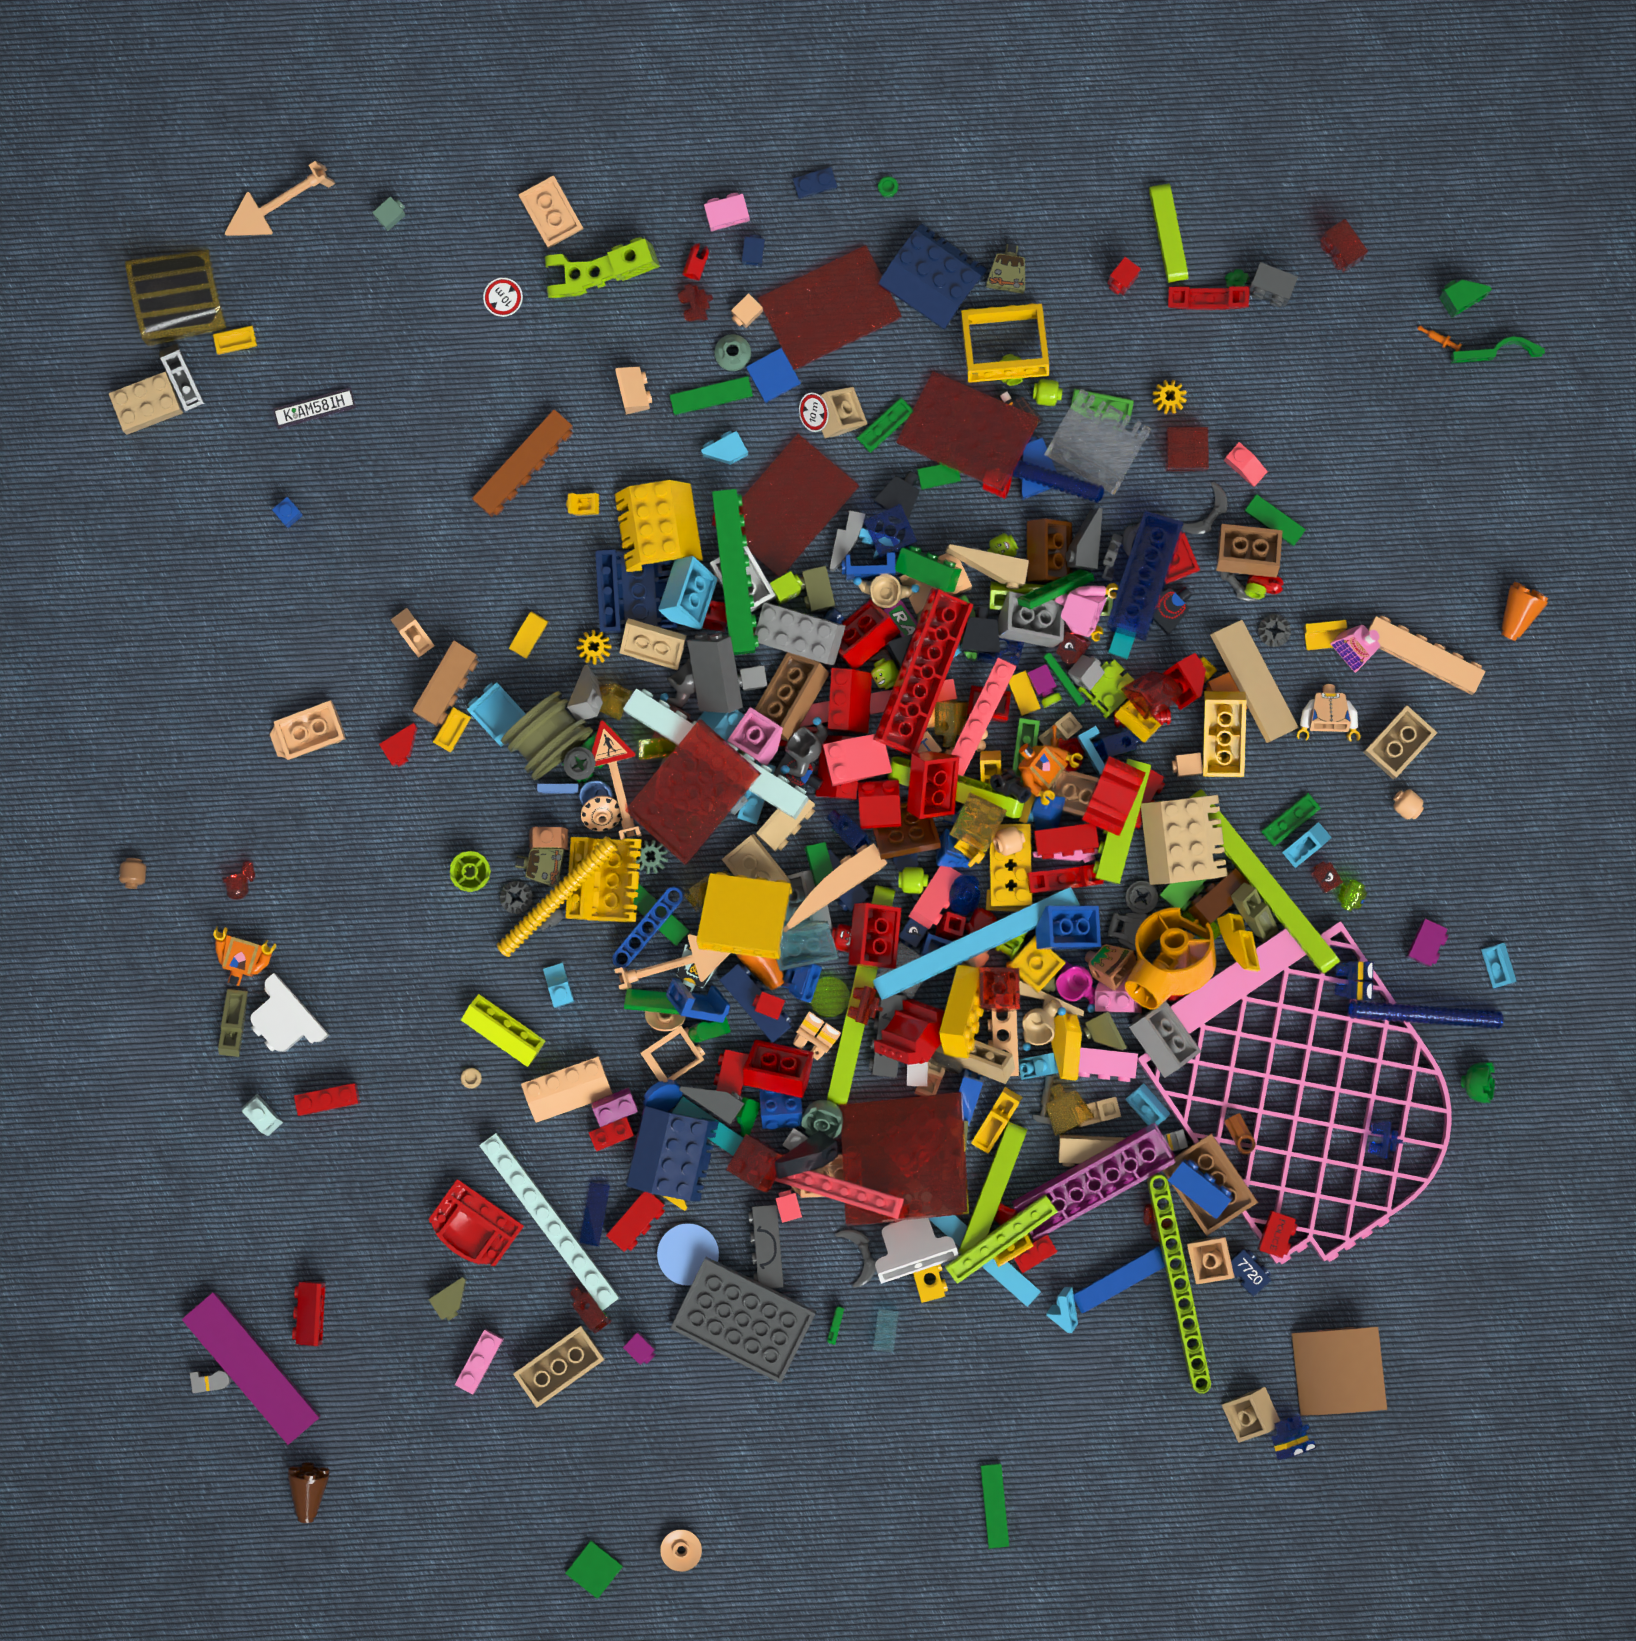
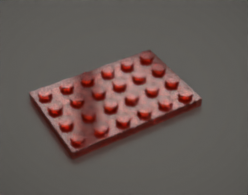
M866 245L758 297V301L763 307V311L793 370L799 369L902 318L890 292L878 284L882 276Z
M933 371L896 443L1003 491L1040 419Z
M797 434L742 497L743 506H739V512L745 515V526L741 527L742 534H746L747 546L750 552L780 578L854 494L859 485L802 436Z
M700 719L625 811L686 865L759 778L761 773Z

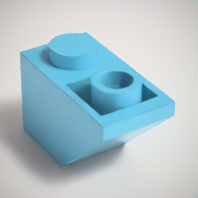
M737 431L724 433L721 435L722 439L717 442L713 440L707 442L701 450L703 457L730 465L748 456V451Z
M1054 1053L1018 1060L1021 1080L1059 1073Z

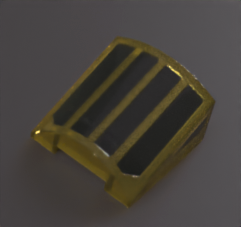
M209 249L125 261L137 322L142 340L147 346L227 328Z

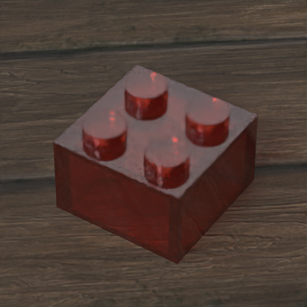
M1346 219L1327 230L1321 238L1322 249L1325 253H1330L1333 257L1332 262L1338 270L1341 269L1343 273L1361 262L1368 253V250Z
M1168 427L1166 430V471H1207L1209 468L1208 427Z
M746 1134L726 1170L754 1188L768 1193L776 1179L775 1161L784 1156V1154L758 1138Z

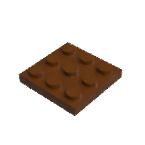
M908 802L901 803L902 826L872 828L880 859L941 848L933 817L919 819L907 811Z

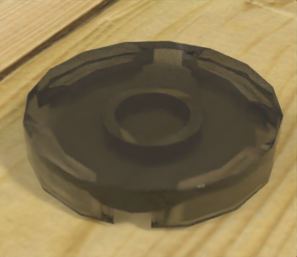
M937 1051L934 1052L928 1061L954 1074H960L964 1068L960 1062Z

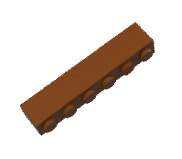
M554 409L477 492L472 500L491 518L494 514L498 516L505 508L503 504L507 500H513L518 494L517 489L521 485L525 486L532 479L530 475L535 470L539 471L546 462L544 460L549 455L553 456L558 451V445L562 440L567 441L571 437L573 426Z

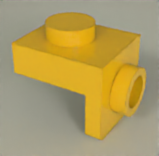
M568 493L566 502L568 513L577 516L599 514V494Z
M968 830L954 846V848L970 859L968 863L970 867L975 862L979 864L985 856L983 851L986 844Z

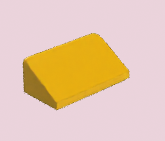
M1130 698L1115 714V717L1142 742H1146L1161 726L1133 698Z
M1026 1234L994 1257L997 1266H1002L1033 1247L1034 1245L1029 1235Z

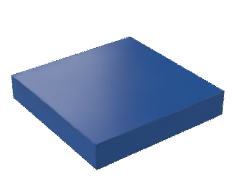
M782 348L746 367L765 403L801 384Z

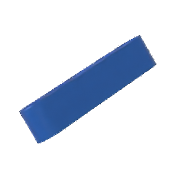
M673 886L666 890L616 950L612 958L615 966L619 968L627 967L632 963L684 900L685 893L681 887ZM672 890H676L679 893L680 898L678 901H673L670 898ZM658 906L666 908V916L661 917L657 914ZM648 921L653 924L654 929L652 932H647L644 929L645 922ZM633 937L639 938L641 942L639 948L631 945ZM619 953L627 955L628 961L626 963H621L618 960Z
M1157 1246L1074 1293V1301L1080 1312L1084 1313L1164 1268L1165 1264L1160 1247Z

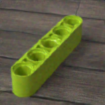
M1170 183L1149 187V194L1167 282L1188 279V270Z

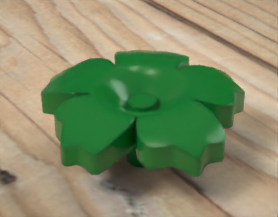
M1235 269L1234 273L1230 272L1225 276L1227 288L1234 286L1245 287L1244 283L1250 279L1249 275L1241 269Z

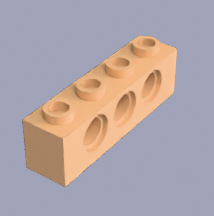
M991 994V999H987V1011H991V1019H988V1032H992V1040H988V1045L1013 1054L1015 1070L1011 1076H1019L1016 994ZM999 1009H1004L1007 1012L1006 1020L1000 1021L997 1019L996 1012ZM1003 1029L1008 1032V1039L1006 1041H1000L997 1038L999 1030Z

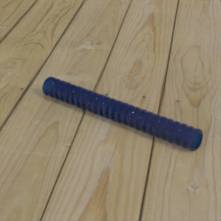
M961 441L955 450L956 459L961 458L962 461L967 460L968 463L973 462V464H978L981 467L984 465L985 468L990 467L991 470L996 469L997 472L1001 471L1009 476L1013 474L1014 477L1019 476V479L1024 478L1025 481L1030 480L1038 485L1042 483L1044 487L1048 485V488L1053 487L1054 490L1059 489L1060 492L1065 491V493H1071L1073 496L1077 494V497L1083 496V499L1088 498L1089 501L1094 500L1095 503H1099L1104 495L1103 485L1098 486L1097 483L1092 484L1090 481L1086 483L1084 479L1080 481V478L1075 479L1074 476L1069 477L1068 474L1063 475V473H1057L1055 470L1051 472L1049 468H1040L1039 465L1034 466L1033 463L1028 464V462H1022L1020 459H1011L1010 456L1005 457L1004 454L999 455L998 452L994 453L987 449L982 450L981 447L976 448L975 445L971 446L969 443L965 444Z
M1352 1000L1348 1006V1014L1351 1019L1355 1017L1361 1019L1362 1017L1364 1020L1368 1018L1369 1020H1393L1394 1022L1405 1021L1406 1023L1410 1021L1411 1023H1416L1417 1021V1023L1423 1022L1424 1024L1429 1022V1024L1435 1023L1436 1025L1441 1023L1442 1025L1447 1024L1449 1026L1453 1024L1454 1026L1459 1025L1461 1027L1465 1025L1466 1027L1477 1026L1478 1028L1489 1027L1491 1029H1500L1504 1021L1502 1012L1494 1010L1453 1009L1452 1007L1447 1009V1007L1441 1008L1440 1006L1436 1008L1430 1006L1429 1008L1427 1005L1424 1007L1418 1005L1417 1007V1005L1411 1006L1410 1004L1405 1006L1404 1004H1386L1385 1002L1380 1004V1002L1374 1003L1372 1001L1369 1003L1364 1001L1362 1003V1001L1356 1002L1355 1000Z

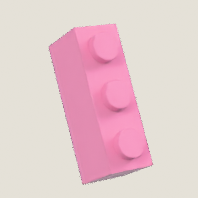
M1080 1048L1078 1076L1090 1078V1074H1097L1098 1079L1110 1080V1076L1118 1077V1081L1130 1082L1131 1078H1136L1138 1054Z
M485 1329L455 1385L473 1395L504 1338Z

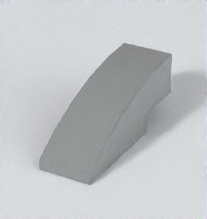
M849 511L846 530H837L830 571L834 572L842 564V559H846V554H850L859 538L866 514Z

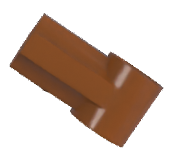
M1238 1113L1224 1120L1237 1150L1242 1154L1251 1153L1256 1146V1142L1251 1136L1241 1114ZM1248 1139L1251 1142V1148L1249 1150L1242 1149L1240 1145L1241 1140Z

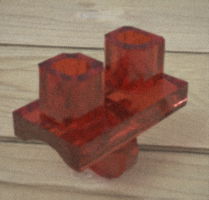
M685 285V289L678 293L681 304L690 302L691 309L684 311L685 320L688 322L708 320L705 310L710 309L708 302L713 300V296L706 295L704 289L698 290L697 285Z
M864 986V988L855 987L853 998L860 1000L859 1008L850 1006L847 1016L854 1019L855 1022L867 1025L869 1017L875 1018L876 1011L882 1012L883 1008L878 1006L880 999L875 997L876 989Z

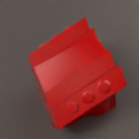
M1109 756L1097 780L1082 820L1120 836L1146 772Z
M913 999L903 1000V1010H895V1015L885 1029L881 1030L882 1039L874 1040L875 1052L907 1065L928 1062L941 1044L939 1032L945 1011Z

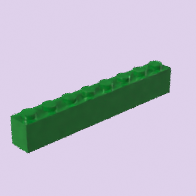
M737 489L712 491L728 634L732 640L734 655L755 653V647H759L758 635H753V627L757 626L756 617L751 615L750 607H754L753 594L749 595L748 587H752L751 574H746V567L749 566L748 554L744 555L743 547L747 546L746 534H742L741 527L745 526L744 514H739V506H743L742 496L737 494Z

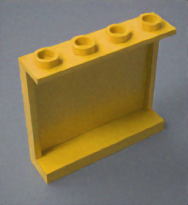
M722 872L710 873L696 940L698 948L780 959V943L789 896L793 892L791 883L784 880L768 881L762 877L752 879L744 875L728 876Z

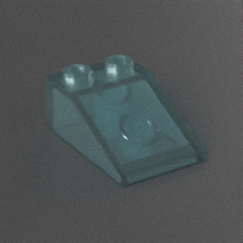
M803 920L787 932L783 930L780 943L781 955L780 959L776 960L780 971L838 959V951L828 921Z

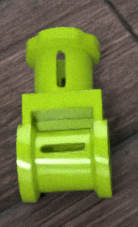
M1028 932L997 946L995 950L998 952L1002 951L1010 957V960H1013L1020 953L1025 943L1024 937Z

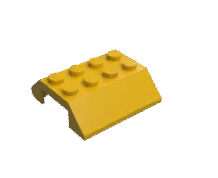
M666 480L629 486L615 494V501L618 504L616 506L617 511L629 509L628 512L618 517L621 541L623 542L622 548H635L624 555L627 572L640 571L643 564L694 556L698 561H703L691 484Z
M571 837L569 872H573L572 869L574 867L577 868V864H581V860L586 859V855H590V851L595 850L594 847L596 845L599 846V842L604 841V839ZM612 839L617 844L618 850L613 851L614 854L612 856L609 855V859L604 860L605 863L600 864V868H596V872L591 873V877H587V881L582 882V886H578V890L573 891V895H569V899L566 901V919L636 922L634 910H637V905L633 904V900L635 897H638V892H635V890H638L639 872H637V869H640V864L636 863V857L641 855V851H638V849H641V839Z

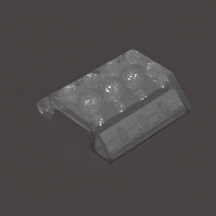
M1081 389L1044 455L1115 495L1125 478L1126 472L1152 429L1144 425L1139 434L1136 433L1141 426V422L1137 421L1131 432L1124 429L1130 421L1129 415H1126L1122 423H1119L1124 413L1115 407L1108 405L1105 412L1101 413L1106 405L1104 401L1098 405L1096 412H1094L1089 407L1093 404L1095 396L1091 394L1088 401L1084 403L1089 393Z

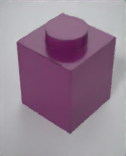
M1046 664L1027 673L1037 697L1042 695L1044 698L1054 693L1053 689L1056 688V684Z

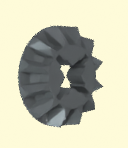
M1278 614L1269 615L1259 625V637L1264 644L1270 647H1279L1285 644L1290 637V624L1284 617ZM1276 622L1277 629L1283 632L1277 633L1273 639L1272 632L1266 629L1273 628Z
M577 747L566 754L564 769L571 778L582 780L589 778L595 772L596 761L594 755L588 749ZM577 758L582 761L586 760L583 763L584 770L580 767L574 768L578 764Z
M520 881L509 882L503 887L500 894L501 905L506 911L513 914L525 912L531 906L533 900L531 889ZM522 890L519 897L523 903L515 901L510 905L513 898L509 892L517 894Z
M1138 881L1127 889L1125 899L1132 911L1148 913L1157 905L1158 893L1156 888L1150 885L1149 882ZM1136 890L1141 894L1149 892L1145 898L1147 905L1142 901L1134 902L1138 898Z

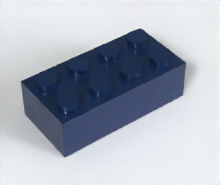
M737 964L720 979V982L769 1040L774 1043L792 1028L790 1026L792 1021L785 1012L780 1014L778 1020L755 1012L756 1007L752 1006L757 994L761 995L765 989L758 981L754 983L750 979L752 974L745 965L740 967Z

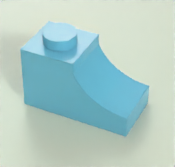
M1318 822L1282 853L1296 868L1332 837Z
M563 963L544 968L543 971L554 1008L575 1002Z

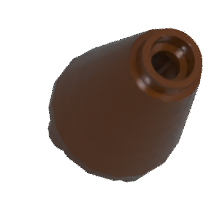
M310 1462L302 1463V1467L288 1468L292 1500L299 1522H314L329 1479V1468L314 1467V1464Z

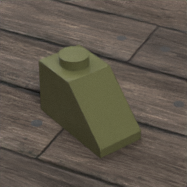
M465 1276L428 1299L441 1320L447 1318L449 1321L458 1315L457 1310L461 1308L467 1281Z

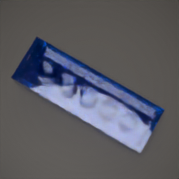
M1144 511L1107 622V630L1147 641L1184 529V522Z

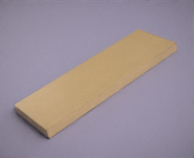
M1243 620L1211 634L1210 636L1239 691L1246 692V704L1266 743L1299 728Z

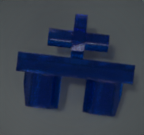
M1391 1121L1371 1124V1134L1381 1135L1380 1143L1369 1142L1368 1153L1379 1155L1378 1158H1387L1389 1142L1391 1143L1390 1151H1396L1397 1143L1403 1144V1140L1397 1139L1398 1131L1392 1130L1390 1138Z

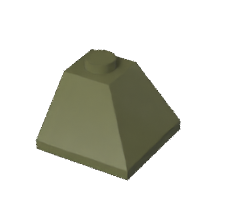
M1109 1011L1084 1023L1085 1028H1083L1087 1039L1091 1038L1093 1042L1120 1051L1127 1048Z

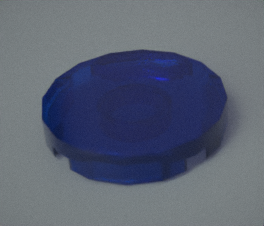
M963 874L953 882L949 893V902L951 909L955 913L968 915L969 912H973L976 909L980 900L981 890H978V885L980 884L975 876Z

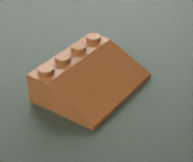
M1212 1133L1174 1157L1176 1163L1162 1170L1169 1179L1184 1159L1187 1161L1190 1159L1199 1166L1198 1170L1203 1174L1209 1173L1216 1179L1214 1182L1220 1187L1224 1185L1232 1192V1201L1216 1219L1172 1185L1206 1236L1258 1203Z

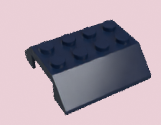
M920 224L894 257L878 284L945 330L956 315L960 305L974 286L981 281L988 269L983 265L977 268L978 262L975 260L968 264L966 262L967 254L964 253L960 256L962 251L950 242L944 245L945 239L942 237L935 241L933 239L935 232L931 230L927 233L929 228L924 224Z
M595 551L600 632L624 633L628 618L666 630L678 628L677 623L670 621L658 610L669 579L666 577H669L671 570L662 571V566L674 563L673 560L643 564L642 570L627 572L624 555L630 551Z
M644 1106L626 1186L651 1194L686 1201H701L702 1192L697 1190H703L704 1185L697 1181L698 1177L703 1178L707 1176V1173L702 1170H708L712 1153L707 1150H713V1145L707 1143V1138L716 1137V1133L711 1130L718 1129L719 1121L703 1117L700 1119Z

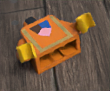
M1024 744L1019 749V753L1024 759L1019 764L1018 769L1021 772L1023 785L1025 787L1028 786L1031 789V793L1036 797L1040 796L1043 805H1048L1050 801L1046 797H1049L1051 800L1055 798V794L1049 788L1068 765L1066 761L1068 760L1070 765L1076 768L1079 764L1074 762L1073 759L1082 760L1083 757L1079 753L1069 755L1070 753L1066 750L1046 744L1032 748L1029 744Z
M216 926L213 933L216 938L215 949L222 968L231 971L228 983L239 986L243 974L252 977L253 974L260 973L268 966L272 952L277 946L275 943L270 948L267 945L268 940L261 946L235 937L226 936L227 928L225 927L223 933L218 932V926Z

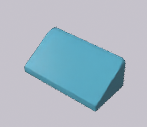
M1505 943L1481 949L1493 988L1516 982Z
M1144 1083L1125 1099L1147 1125L1155 1122L1158 1126L1170 1115V1112Z

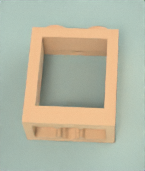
M682 1026L678 1027L641 1052V1055L659 1082L663 1081L665 1083L670 1079L676 1080L704 1061L702 1056L705 1053L699 1044L695 1046L690 1039L688 1027L685 1029ZM678 1034H681L697 1059L667 1078L651 1053Z

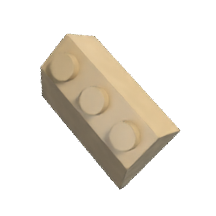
M809 799L796 820L777 809L756 833L757 837L773 851L777 849L781 851L789 842L786 840L791 833L795 835L801 829L800 823L804 818L808 820L814 814L815 810L813 808L815 804Z

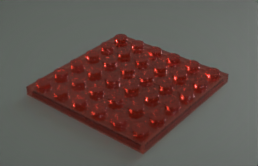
M961 1092L840 1105L843 1115L841 1133L844 1181L904 1199L898 1219L845 1203V1221L847 1226L969 1214L963 1096Z

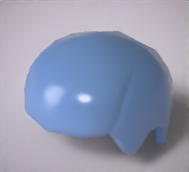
M594 780L582 786L579 798L581 804L584 805L593 797H612L613 794L608 784L603 781Z

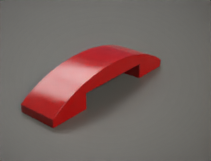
M1169 287L1168 307L1191 310L1248 308L1250 287L1192 289L1189 287Z
M1094 865L1027 873L1029 893L1104 884V880L1095 878L1096 873H1093Z

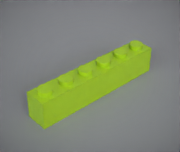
M1127 759L1126 764L1146 772L1144 780L1120 836L1106 830L1103 831L1104 834H1107L1105 842H1100L1098 853L1101 854L1100 861H1095L1093 873H1096L1095 878L1115 884H1120L1151 768L1150 764Z

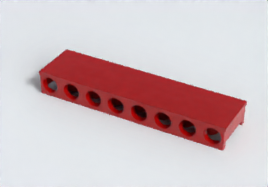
M931 588L873 740L908 755L918 752L974 604L967 603L940 589Z

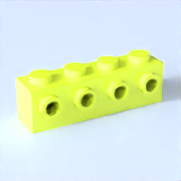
M480 994L469 1005L461 1019L465 1024L527 1067L545 1043L544 1039Z

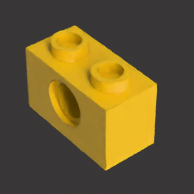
M941 1264L913 1273L921 1303L945 1297L944 1292L948 1291L945 1279H940ZM927 1273H933L936 1277L935 1282L931 1285L924 1282V1276Z

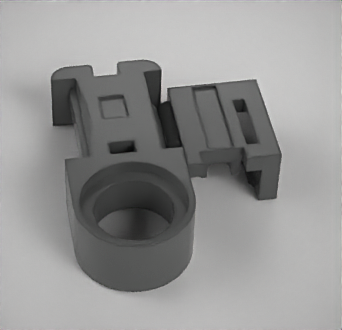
M1113 533L1103 562L1106 567L1102 578L1112 581L1115 572L1113 565L1123 536Z

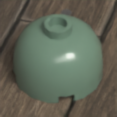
M816 1100L805 1109L801 1125L802 1128L804 1126L806 1129L805 1133L810 1137L820 1130L834 1139L841 1133L843 1115L835 1103L828 1100Z

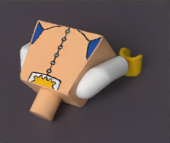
M1332 684L1324 685L1323 693H1316L1315 699L1310 700L1302 711L1300 722L1302 727L1297 732L1298 739L1299 734L1304 731L1307 733L1306 740H1308L1309 732L1307 729L1309 727L1310 731L1348 732L1346 737L1350 742L1352 733L1356 734L1357 741L1361 737L1360 733L1356 731V728H1358L1357 710L1350 701L1346 700L1345 694L1335 693V686Z

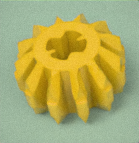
M1164 380L1163 386L1158 384L1156 386L1158 391H1153L1152 394L1158 397L1153 400V404L1160 403L1157 410L1159 411L1164 407V414H1167L1169 409H1171L1172 414H1175L1176 408L1182 410L1183 406L1181 403H1186L1187 401L1186 398L1181 397L1186 395V391H1179L1182 384H1178L1175 387V380H1172L1170 385H1168L1167 380ZM1166 393H1168V395L1170 393L1174 395L1172 398L1173 401H1171V399L1169 401L1165 399L1167 396Z
M592 630L591 637L585 632L586 640L579 638L578 641L584 645L577 646V650H584L579 654V657L583 658L587 655L585 658L586 663H589L590 659L593 658V665H596V658H599L603 663L604 658L602 655L610 656V653L605 651V649H611L612 646L605 644L610 639L608 637L602 639L603 632H600L596 637V631ZM591 643L600 645V647H597V652L594 650L589 651Z

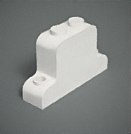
M273 973L266 979L264 990L270 998L251 1015V1022L253 1024L251 1028L258 1036L261 1034L266 1039L264 1043L272 1052L274 1050L280 1052L289 1050L303 1036L310 1043L322 1042L329 1036V1033L277 974Z
M913 1215L908 1219L896 1223L892 1222L883 1228L882 1236L888 1254L879 1258L876 1261L875 1267L882 1284L948 1262L959 1255L955 1242L951 1237H935L929 1218L926 1215Z

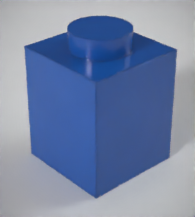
M288 497L272 509L287 528L303 516Z

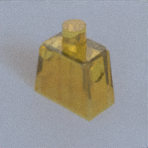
M936 702L935 734L943 735V747L955 746L956 736L961 734L966 724L968 702Z
M725 869L721 871L722 873H725L728 876H730ZM709 875L685 893L686 899L696 912L704 905Z
M1061 1083L1050 1088L1055 1100L1047 1103L1046 1107L1055 1136L1095 1118L1076 1090L1066 1094Z

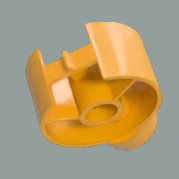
M1167 908L1150 915L1137 930L1135 945L1138 961L1127 978L1124 987L1136 1003L1152 1010L1160 1007L1171 995H1184L1203 987L1211 979L1216 968L1214 936L1210 924L1207 922L1205 929L1199 926L1198 919L1191 922L1181 916L1180 908ZM1183 928H1185V929H1187V930H1189V931H1191V932H1193V933H1195V934H1197V935H1199V936H1201V937H1203V938H1205V939H1194L1195 935H1193V934H1191V933H1189V932H1187V931H1184ZM1160 938L1161 953L1151 964L1143 955L1149 945Z

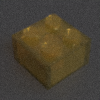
M970 792L949 835L986 853L1007 810Z

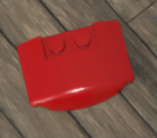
M456 1179L428 1219L432 1223L438 1238L451 1251L473 1263L491 1264L490 1266L497 1265L524 1227L512 1216L458 1179Z

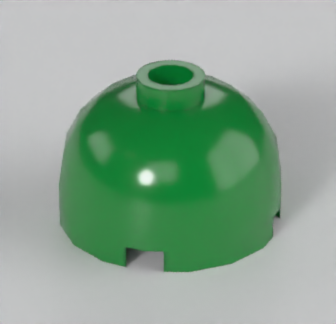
M1492 1062L1475 1063L1468 1068L1466 1075L1462 1076V1088H1465L1466 1094L1475 1102L1491 1103L1490 1100H1493L1495 1079L1492 1078L1491 1073H1495Z

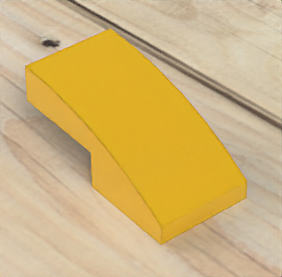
M531 611L509 649L524 658H528L549 621Z

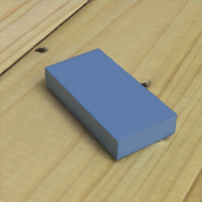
M537 784L538 793L578 794L579 785Z

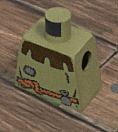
M1007 244L1005 254H996L986 288L1024 294L1025 258L1017 256V245Z
M530 849L529 857L517 855L515 867L527 869L526 878L554 888L556 885H559L564 849Z

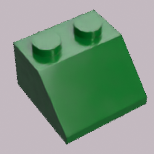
M1453 280L1441 290L1443 293L1439 299L1451 318L1486 298L1492 289L1490 286L1466 280H1460L1456 283Z

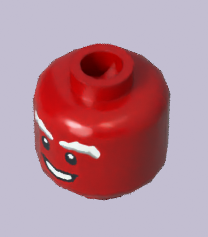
M839 924L837 928H833L830 943H833L834 949L849 953L852 926Z

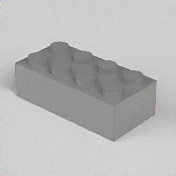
M764 602L755 635H758V643L834 665L845 625Z

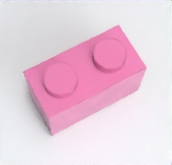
M732 193L727 195L725 199L713 198L708 200L707 204H704L710 231L750 221L743 194Z

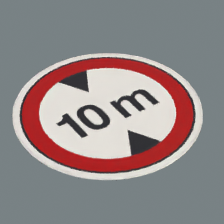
M498 278L491 281L483 294L486 308L492 314L501 317L515 313L520 308L523 299L519 285L508 278Z
M808 393L801 399L799 415L803 425L812 432L824 429L829 417L825 400L817 393Z

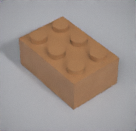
M1222 524L1218 540L1216 571L1277 578L1280 568L1282 530Z

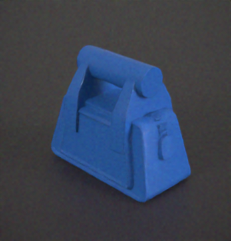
M945 829L939 837L941 848L937 849L936 864L943 867L969 868L968 863L970 859L954 848L960 838L950 830Z
M811 962L798 963L797 966L788 964L784 983L781 987L789 989V992L797 999L810 1003L822 967Z

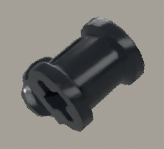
M1010 768L1003 770L1001 774H994L990 778V784L996 792H1001L1005 796L1011 794L1021 804L1025 803L1032 794L1031 789L1028 786L1022 785L1021 778Z

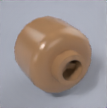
M126 858V861L120 864L119 881L125 884V888L137 889L138 885L145 883L146 865L142 863L141 859Z

